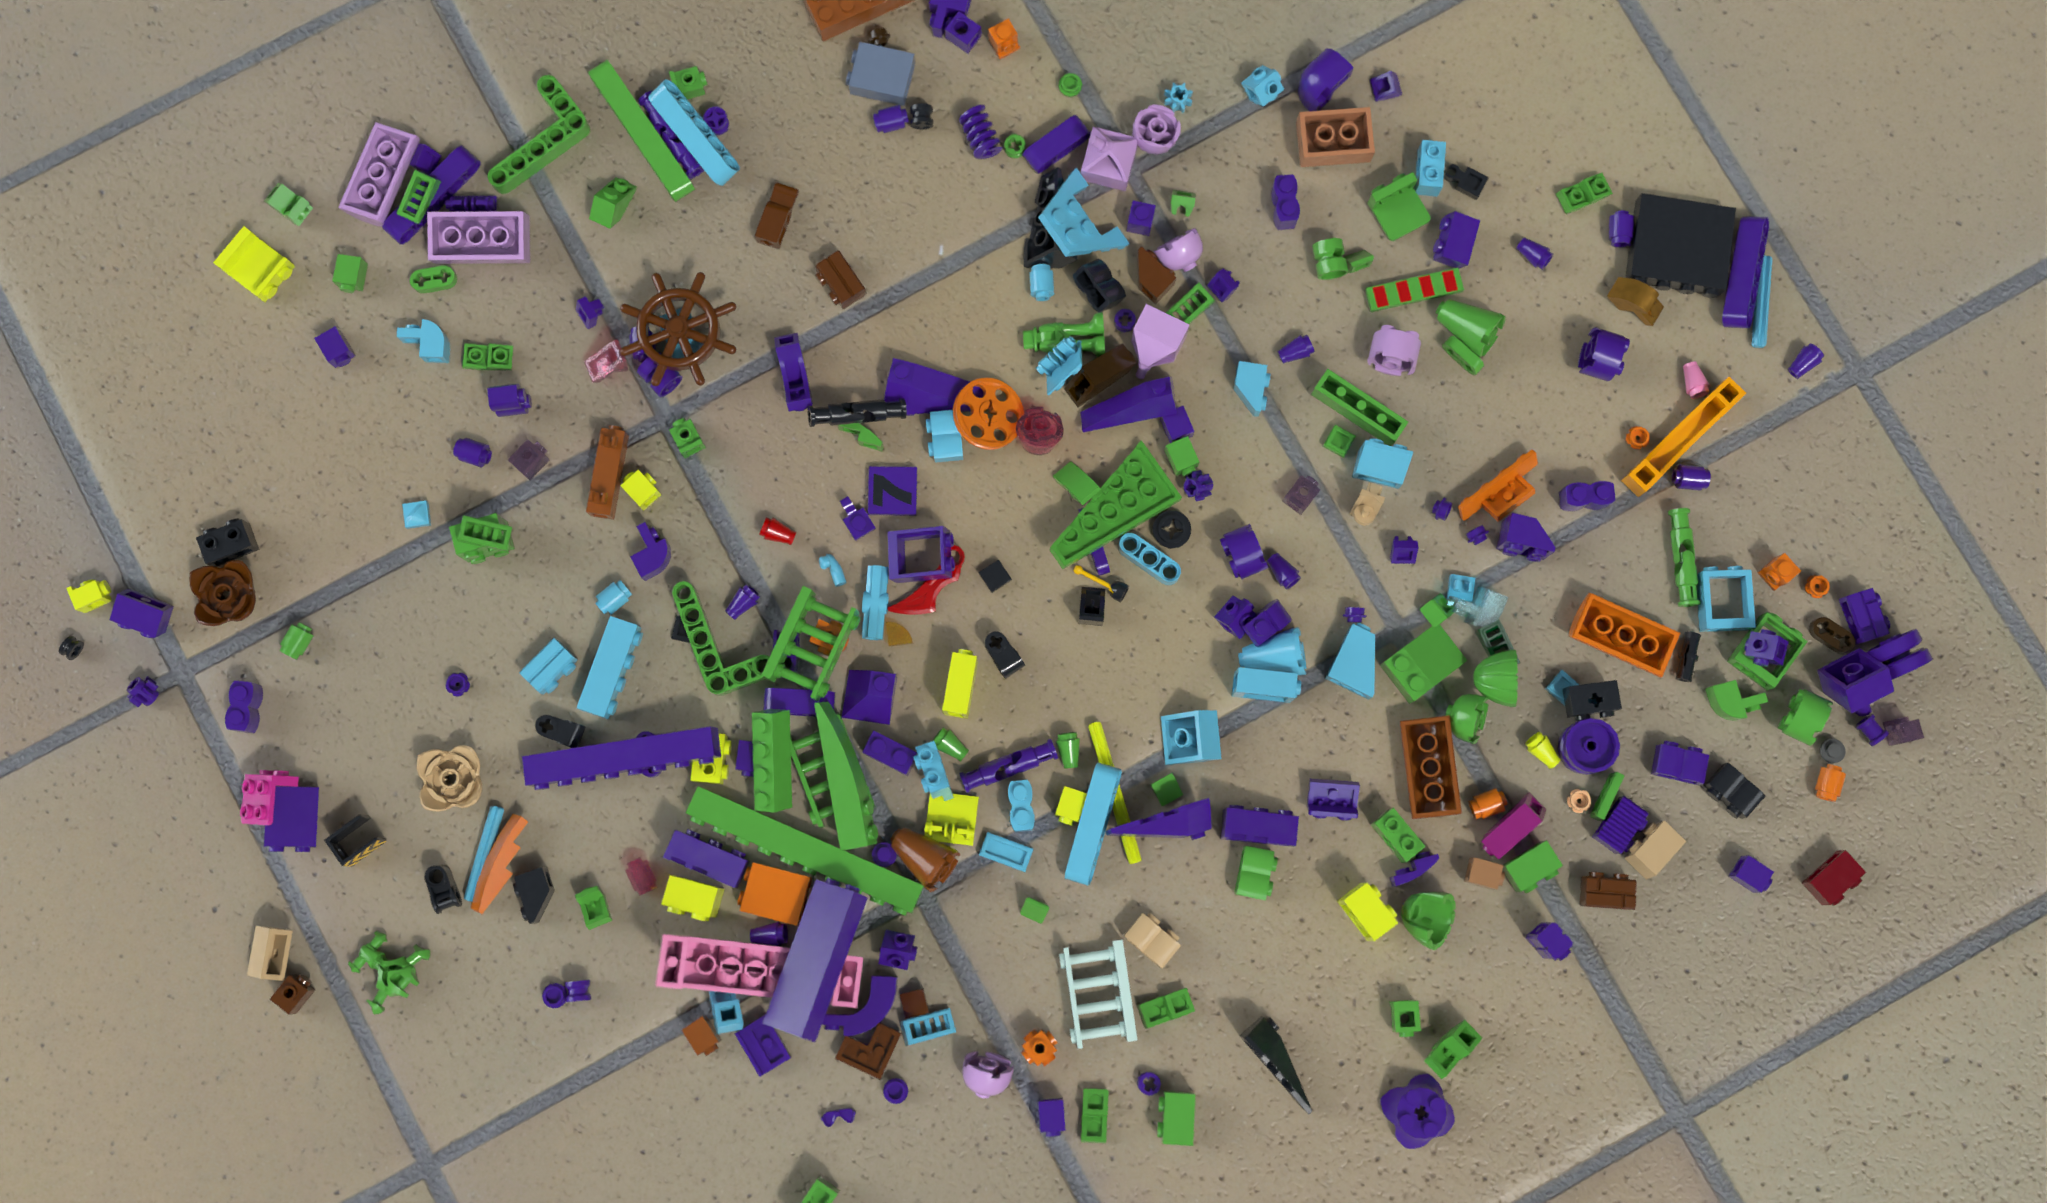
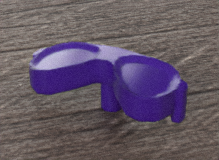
M850 1107L828 1111L821 1117V1121H823L825 1126L831 1127L836 1118L840 1116L847 1123H852L855 1119L856 1111Z

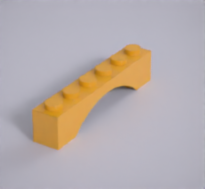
M1727 377L1621 481L1637 497L1643 495L1746 392L1733 379Z

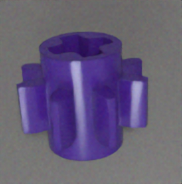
M1198 470L1185 477L1184 491L1188 498L1195 496L1196 501L1205 500V497L1212 495L1210 491H1212L1214 484L1209 474L1202 475V471Z
M148 676L144 680L140 677L135 678L126 690L129 693L127 696L129 701L137 707L142 703L145 706L151 705L159 695V692L156 690L158 688L157 683Z

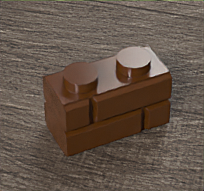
M836 251L828 256V258L816 264L818 273L815 276L822 287L827 285L831 291L828 293V296L835 306L840 304L842 309H846L855 301L866 296L865 287L840 251Z
M1589 872V876L1581 877L1580 906L1635 910L1637 881L1629 879L1628 874H1613V878H1604V873Z

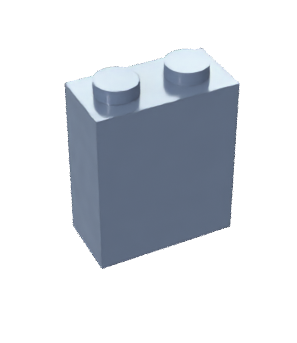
M859 42L858 50L854 49L852 54L853 70L848 71L846 85H849L850 94L905 106L916 63L915 54Z

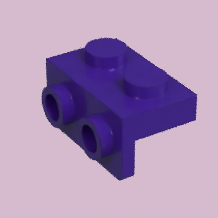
M1310 778L1307 798L1308 814L1319 819H1324L1327 816L1337 817L1340 820L1357 819L1359 782Z

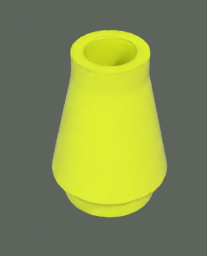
M1537 732L1526 741L1527 751L1543 762L1549 769L1555 767L1561 761L1547 735Z

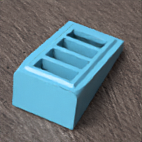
M950 1008L900 1022L905 1046L956 1032ZM941 1015H943L946 1030L943 1031L939 1020ZM931 1018H933L936 1033H932L929 1021ZM920 1021H923L926 1031L925 1036L922 1035V1031L919 1024ZM909 1024H913L917 1038H912Z

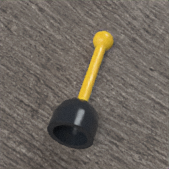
M1076 565L1073 568L1075 574H1082L1109 588L1110 596L1120 603L1127 594L1129 585L1117 581L1110 584L1086 572L1080 565Z

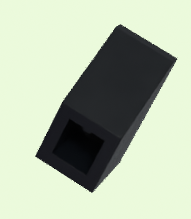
M540 867L514 877L516 883H513V889L516 896L521 898L523 904L520 907L521 914L525 921L528 920L529 924L540 922L555 892L547 867Z

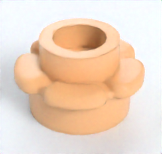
M1574 789L1567 798V804L1575 813L1587 811L1591 807L1590 794L1585 790Z

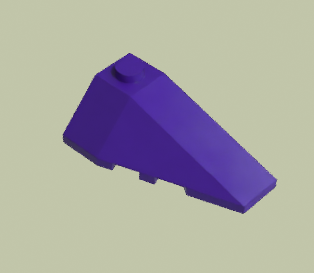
M893 358L884 401H898L900 398H904L907 416L953 410L956 396L970 381L919 364ZM977 386L973 387V394L977 398H983V390ZM964 404L960 407L961 412L971 411L968 405Z
M1172 376L1146 381L1080 412L1083 433L1177 414Z
M1206 798L1177 807L1169 812H1161L1146 819L1136 820L1111 828L1106 831V835L1185 838L1190 836L1191 840L1205 837V831L1212 829L1210 800Z

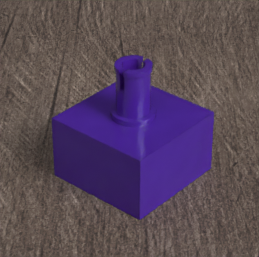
M1860 648L1817 670L1823 693L1850 713L1855 712L1858 716L1869 715L1872 712L1871 703L1894 692L1889 667Z

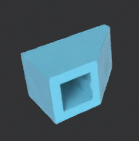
M1239 361L1233 390L1254 417H1258L1261 410L1265 411L1267 396H1263L1264 387H1269L1271 373H1267L1268 365Z

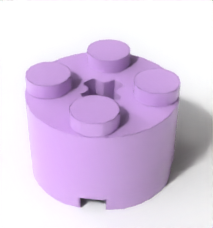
M1383 325L1381 330L1374 333L1368 364L1371 365L1373 363L1375 370L1388 375L1401 376V373L1408 371V375L1413 374L1421 347L1419 334L1414 331L1404 332L1396 330L1391 325Z

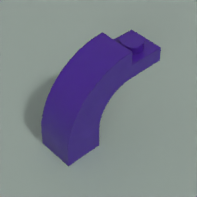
M798 332L774 337L788 411H804L808 406H812L813 401Z
M871 976V993L865 1007L859 1012L850 1015L826 1014L822 1025H825V1030H840V1026H844L843 1036H852L864 1033L875 1027L887 1016L893 1006L897 994L898 977Z

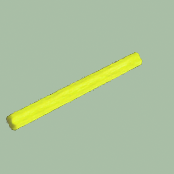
M1101 722L1089 724V731L1099 763L1114 767ZM1120 785L1118 786L1112 807L1118 826L1130 823ZM1121 836L1128 863L1135 864L1140 862L1141 855L1135 837Z

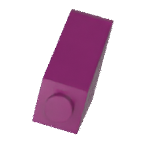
M1528 792L1483 836L1481 842L1483 843L1484 850L1490 856L1495 855L1500 859L1543 822L1547 809Z

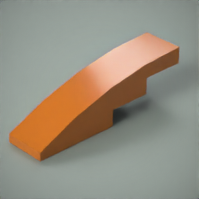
M512 814L495 840L476 884L471 904L473 911L483 914L513 873L507 870L506 867L520 849L514 843V840L528 823L522 816Z

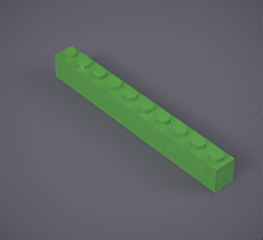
M699 786L686 811V814L691 815L690 821L704 826L705 822L714 826L712 831L726 836L727 832L736 835L735 841L746 846L752 842L758 845L757 850L771 856L772 852L781 855L780 861L791 866L794 865V862L803 865L802 870L816 876V873L819 872L826 875L825 881L829 878L860 889L859 894L864 892L871 895L870 901L882 906L884 902L894 905L892 910L906 916L907 912H914L924 889L917 882L849 852L841 851L840 848Z

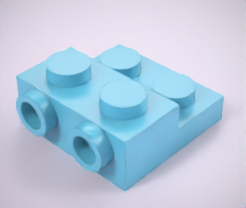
M935 741L915 747L918 755L913 757L917 769L923 770L925 778H922L921 782L925 793L930 792L933 799L940 796L943 797L944 801L953 799L950 784Z

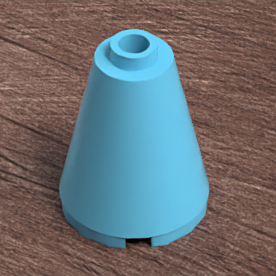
M1293 627L1273 635L1257 647L1254 643L1243 647L1242 653H1238L1240 667L1296 673L1299 676L1307 675L1304 645L1299 640V636H1301L1300 628Z

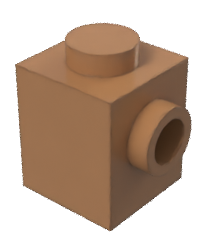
M1475 857L1469 858L1464 882L1497 890L1498 886H1502L1505 878V872L1502 871L1503 865Z

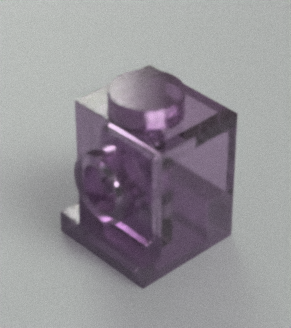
M1301 475L1285 495L1282 502L1299 515H1302L1321 490L1317 487L1319 483L1311 476L1305 478ZM1304 488L1307 490L1308 495H1301L1300 489Z
M1907 716L1882 722L1884 730L1889 732L1887 736L1889 746L1924 738L1919 719L1910 721Z

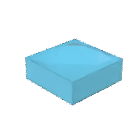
M428 501L402 504L405 528L411 529L431 525Z

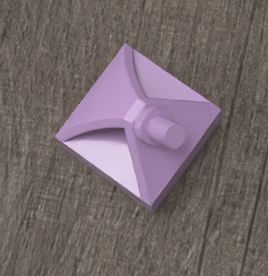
M1093 127L1081 169V175L1086 182L1126 191L1138 148L1137 139L1133 136Z
M1146 304L1133 329L1131 339L1139 360V367L1135 374L1136 377L1144 379L1147 371L1151 370V367L1174 362L1186 339L1189 324Z

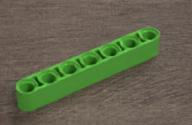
M606 60L588 71L590 78L672 199L677 202L694 191L693 184L610 62Z

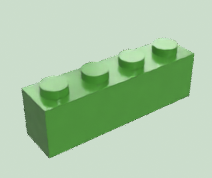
M1329 369L1326 370L1311 394L1389 446H1393L1408 424L1407 420Z
M766 709L752 712L755 811L775 813L792 808L790 710Z

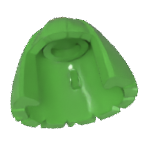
M1516 650L1502 651L1485 658L1477 665L1473 674L1474 685L1483 696L1488 697L1489 700L1508 707H1516L1518 676L1516 674L1518 673Z
M1421 892L1408 897L1402 904L1401 919L1407 931L1423 946L1431 950H1437L1445 942L1444 939H1447V934L1450 933L1452 928L1451 924L1454 922L1455 912L1453 910L1456 909L1454 897L1447 892Z

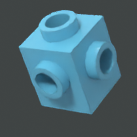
M1263 65L1256 68L1249 77L1241 82L1250 101L1262 107L1268 102L1273 101L1284 90L1280 82V74L1275 69H1270Z

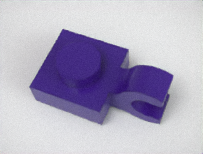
M848 496L840 500L841 505L848 514V517L843 519V522L855 541L876 529L864 508L857 511Z

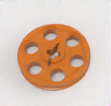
M979 378L968 383L956 396L953 405V419L957 430L967 442L981 449L995 450L1008 445L1018 436L1024 423V409L1019 396L1009 385L994 378ZM977 386L983 390V398H977L973 394V387ZM996 390H1001L1005 393V401H999L996 398ZM965 404L970 407V416H965L961 413V405ZM987 409H989V413L993 414L990 419L988 414L984 413ZM1007 411H1011L1016 415L1017 420L1015 423H1011L1006 419ZM972 426H977L981 429L982 436L980 438L972 435ZM998 429L1004 433L1005 438L1003 441H998L994 437V430Z

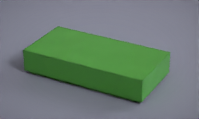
M1619 772L1608 775L1590 814L1591 818L1597 821L1605 819L1625 775Z

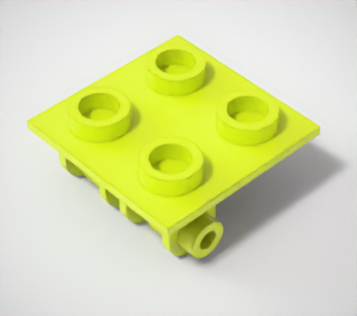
M930 794L925 823V836L938 842L973 846L979 797L953 794V799L944 801L942 796L933 799Z

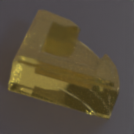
M886 622L889 647L913 644L910 633L903 626L895 622Z

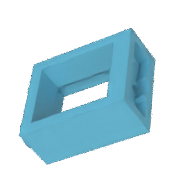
M1713 566L1705 567L1702 572L1697 574V599L1701 603V605H1698L1700 632L1748 631L1756 628L1751 570H1743V566L1727 567L1728 570H1719L1718 567ZM1740 578L1743 618L1712 619L1709 579Z
M1238 667L1234 672L1232 697L1290 703L1297 698V695H1300L1301 680H1297L1298 674Z

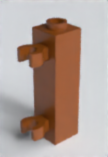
M609 425V428H601L586 509V513L591 517L612 520L615 518L629 435L619 426Z

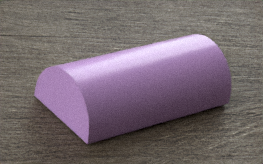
M375 122L338 208L363 222L382 226L420 142L419 137Z

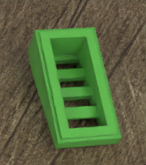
M414 170L396 214L420 224L441 181L421 171ZM421 181L429 183L428 187L420 185ZM419 189L425 192L424 197L415 193L416 190ZM415 198L421 201V204L417 205L411 202V199ZM410 206L418 210L417 214L407 211V207Z
M1198 282L1166 313L1175 317L1173 313L1177 311L1185 320L1184 322L1190 324L1216 300ZM1197 292L1206 300L1205 303L1202 304L1195 296ZM1190 298L1199 307L1196 311L1187 302ZM1182 305L1191 312L1189 317L1181 310L1180 307Z
M463 515L457 541L507 551L512 527ZM469 525H474L472 536H467ZM479 527H484L482 538H476ZM489 528L494 529L491 541H486ZM499 530L504 531L501 544L496 543Z

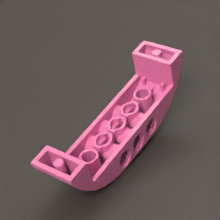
M663 934L655 986L773 997L790 948ZM847 955L829 1005L857 1008L863 957Z

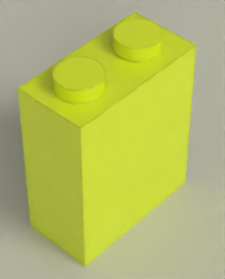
M959 649L958 653L952 652L942 709L944 715L968 719L978 664L977 656L973 655V651Z

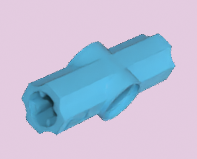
M879 565L868 566L866 591L863 593L862 613H864L862 639L883 640L885 614L887 615L889 601V594L887 593L889 567Z

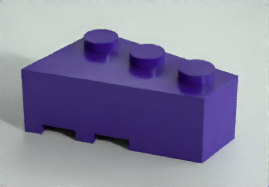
M1229 805L1222 813L1220 839L1295 847L1297 845L1299 816H1293V811L1278 810V814L1268 813L1267 808L1254 807L1252 811L1244 810V806Z
M687 829L686 833L678 830L674 831L663 858L672 860L733 888L739 887L750 862L744 859L745 853L733 848L731 852L723 850L722 843L709 839L707 843L699 839L701 834Z

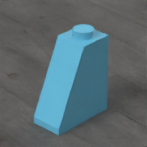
M1357 623V625L1352 624L1349 627L1325 679L1369 700L1375 693V634L1370 632L1371 629L1368 626Z

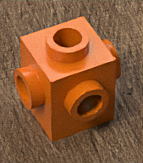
M819 619L816 624V628L837 637L843 627L841 623L834 620L827 623ZM811 636L809 642L818 647L817 651L829 657L833 645ZM848 638V640H847V642H846V644H845V646H844L842 652H844V650L846 649L847 644H848V642H849V638Z
M1034 1029L1023 1038L1025 1042L1022 1044V1047L1025 1050L1021 1053L1029 1064L1034 1062L1037 1066L1041 1063L1046 1066L1056 1058L1054 1053L1057 1051L1055 1045L1058 1042L1049 1031L1044 1033L1042 1029L1038 1032ZM1037 1044L1044 1045L1045 1049L1042 1053L1035 1051Z

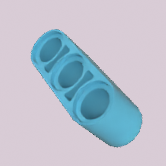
M1126 533L1121 537L1118 549L1123 557L1164 585H1173L1178 581L1181 568L1177 562L1134 533ZM1127 540H1132L1135 542L1136 548L1128 551L1124 548L1123 543ZM1152 554L1155 556L1156 562L1148 565L1144 562L1143 556ZM1167 567L1175 570L1176 576L1168 579L1164 576L1163 570Z

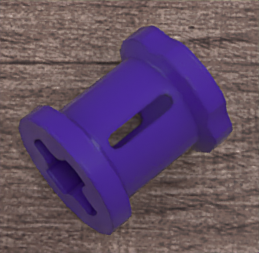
M1874 714L1866 716L1855 726L1857 730H1861L1869 739L1870 746L1878 744L1889 734L1887 730H1883L1875 721Z

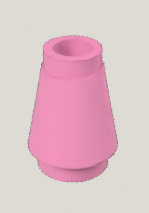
M1697 362L1685 364L1683 372L1686 393L1690 395L1691 399H1698L1709 394L1710 384Z

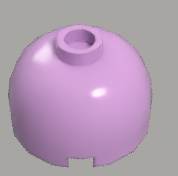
M1151 105L1147 109L1139 111L1133 123V137L1137 139V145L1141 150L1149 154H1161L1167 152L1175 145L1181 133V124L1179 120L1177 122V119L1174 117L1175 113L1171 109L1161 105Z
M1196 228L1186 231L1184 236H1176L1154 251L1163 266L1173 271L1183 269L1184 272L1197 266L1195 261L1202 254L1203 242Z
M971 1052L964 1058V1082L978 1097L989 1098L990 1096L1002 1093L1007 1088L1012 1078L1014 1066L1010 1067L1011 1062L1007 1058L995 1053L986 1052V1057L978 1056V1052Z

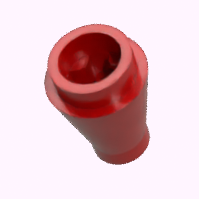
M766 517L759 535L763 536L764 540L792 545L797 532L791 530L775 518L770 519Z

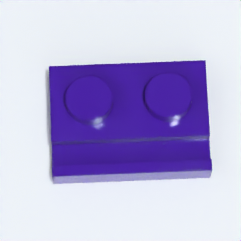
M766 1015L735 1033L759 1077L792 1058L776 1029L763 1024Z

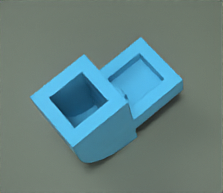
M422 319L421 328L417 325H406L405 328H397V338L403 343L420 344L419 357L423 361L429 363H449V339L435 323Z
M709 991L716 1033L722 1034L742 1030L743 1019L739 999H736V994Z

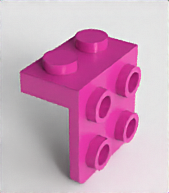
M260 770L259 775L245 774L242 784L243 801L240 808L242 824L271 825L273 822L276 786L298 787L299 777L289 776V771Z

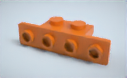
M1532 449L1528 453L1522 454L1515 463L1501 470L1498 476L1490 482L1484 483L1471 497H1466L1458 506L1460 518L1465 521L1483 508L1499 522L1533 496L1535 488L1522 476L1537 466L1536 452Z

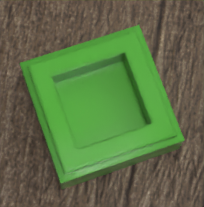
M1334 425L1323 447L1344 458L1356 436Z

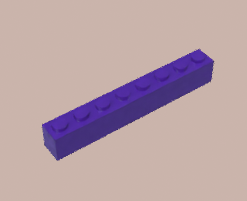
M710 726L522 756L525 786H533L534 790L549 789V784L557 783L558 787L573 785L572 781L580 779L581 783L595 782L596 777L604 776L605 779L619 778V773L628 772V776L643 774L644 769L650 768L652 772L667 770L666 766L675 765V768L690 767V762L699 761V765L714 763V758H721L718 728Z

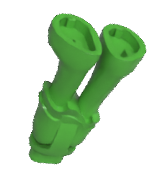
M1103 312L1095 313L1090 322L1083 324L1055 322L1041 325L1038 327V330L1037 327H1033L1034 330L1023 331L1024 349H1035V352L1049 353L1050 351L1053 352V348L1065 337L1086 335L1097 337L1080 340L1082 351L1092 352L1097 357L1105 354Z

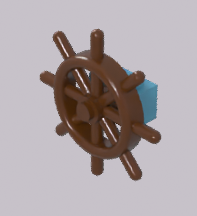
M703 272L696 274L690 289H666L661 275L654 273L652 281L657 294L652 296L642 309L628 304L620 306L622 313L638 318L636 327L638 341L622 347L620 354L628 356L643 349L647 357L657 364L651 379L653 386L660 385L666 369L674 371L690 369L696 384L701 386L705 383V378L699 365L704 363L715 349L731 355L736 353L737 349L734 345L719 340L720 323L718 317L735 311L737 306L734 302H729L714 309L711 303L699 294L705 280ZM673 301H685L683 307L676 310L672 303ZM694 304L705 313L692 317L691 311ZM660 307H664L666 314L660 317L654 315ZM709 322L708 335L693 330V328ZM649 323L660 327L661 331L648 336ZM665 340L667 344L663 353L660 354L652 345Z

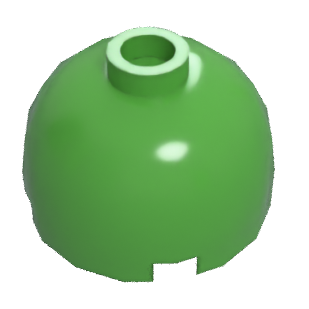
M1466 694L1457 698L1454 705H1448L1446 715L1450 716L1451 731L1455 737L1468 743H1477L1480 736H1476L1477 730H1483L1489 704L1485 702L1488 700V697Z

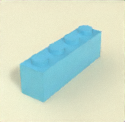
M612 616L609 617L576 707L577 709L608 720L610 715L613 716L618 706L616 701L618 692H622L625 687L626 678L624 676L626 670L631 669L635 658L632 655L634 648L640 645L643 637L641 627Z

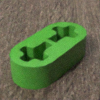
M448 266L420 269L414 271L410 276L411 286L419 293L447 290L453 288L457 283L456 273ZM444 273H447L451 276L447 278V282L444 283L442 279H438L444 277ZM420 277H424L425 280H430L425 281L422 287L418 283H416L420 281Z
M1450 336L1442 344L1445 352L1468 373L1477 375L1484 367L1482 360L1458 338Z

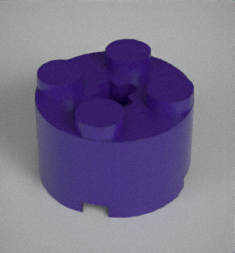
M1594 327L1588 334L1592 338L1589 343L1584 342L1580 352L1578 367L1582 368L1579 373L1608 382L1615 375L1622 373L1624 368L1622 358L1628 350L1630 340L1623 335Z
M1250 524L1223 534L1224 538L1220 539L1226 557L1231 555L1233 559L1229 563L1235 578L1240 577L1242 580L1268 569L1267 562L1263 558V552Z

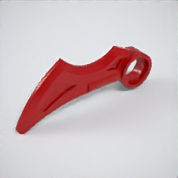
M957 545L951 547V551H956L960 555V560L955 564V569L952 571V578L926 580L912 594L888 607V611L905 615H921L936 612V599L939 592L946 585L959 580L961 568L965 562L964 551ZM941 564L937 567L936 570H941Z

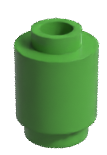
M298 622L297 626L291 624L280 643L282 647L279 651L297 660L300 655L303 656L314 637L310 633L312 629Z

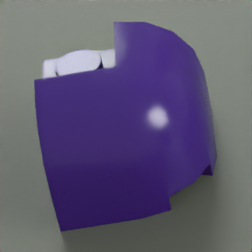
M1326 48L1303 71L1297 90L1299 100L1309 112L1320 111L1331 101L1334 91L1351 77L1354 67L1338 52Z

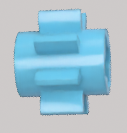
M1173 83L1171 91L1165 90L1164 95L1168 98L1165 100L1164 105H1170L1173 112L1180 110L1184 113L1185 106L1192 105V100L1189 98L1192 96L1193 91H1187L1185 83L1177 86Z

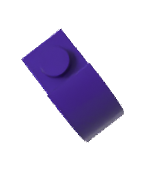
M930 0L929 8L932 14L929 27H932L933 36L942 38L947 18L955 17L958 11L967 17L971 0Z
M644 522L636 527L647 548L630 556L640 577L647 581L660 574L668 566L671 558V548L665 538L657 542L660 536L655 527H649Z
M1276 599L1255 613L1256 616L1243 625L1242 628L1257 647L1277 631L1282 630L1292 621V618L1280 601Z

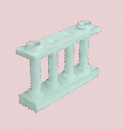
M1123 940L1112 941L1113 946L1108 947L1107 950L1069 955L1067 947L1063 948L1064 953L1059 954L1061 969L1066 968L1074 1021V1028L1070 1029L1072 1044L1077 1043L1078 1049L1083 1048L1082 1040L1120 1034L1121 1037L1126 1036L1127 1042L1137 1041ZM1110 959V962L1115 961L1116 971H1113L1110 975L1073 980L1071 965ZM1112 984L1114 987L1119 986L1120 996L1115 997L1116 999L1076 1004L1075 990ZM1116 1009L1118 1012L1122 1011L1124 1021L1119 1022L1118 1025L1080 1030L1078 1015Z

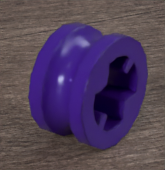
M1129 309L1119 310L1114 318L1116 329L1120 332L1131 331L1135 326V314ZM1123 315L1128 316V320L1131 319L1132 321L1128 322L1127 326H1123L1122 321H1118V319L1123 318Z
M1145 1072L1139 1076L1137 1086L1143 1094L1154 1095L1160 1090L1161 1081L1156 1074ZM1149 1077H1153L1155 1087L1153 1089L1149 1088V1091L1145 1090L1143 1080L1145 1078L1149 1080Z

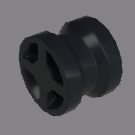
M919 103L910 106V114L912 115L910 121L911 128L926 130L934 126L933 119L931 118L933 113L932 105Z

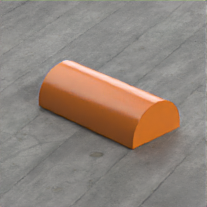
M1589 593L1582 601L1569 631L1570 638L1659 678L1663 677L1680 636V632L1592 593Z

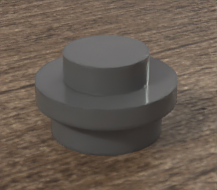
M1828 739L1822 743L1820 755L1826 762L1838 763L1845 757L1846 750L1841 741Z

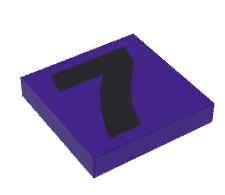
M869 466L868 515L917 516V467Z

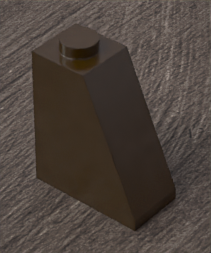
M1122 343L1082 366L1064 390L1075 405L1080 407L1128 374L1137 362L1133 354Z

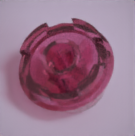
M1032 407L1027 409L1024 415L1017 421L1016 433L1022 447L1027 452L1034 455H1045L1051 452L1062 439L1064 428L1062 420L1056 412L1052 414L1051 412L1044 411L1043 407Z

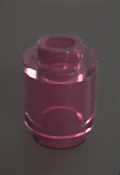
M640 857L627 863L629 868L624 871L634 892L637 891L639 896L657 888L655 883L657 879L648 860L642 861Z

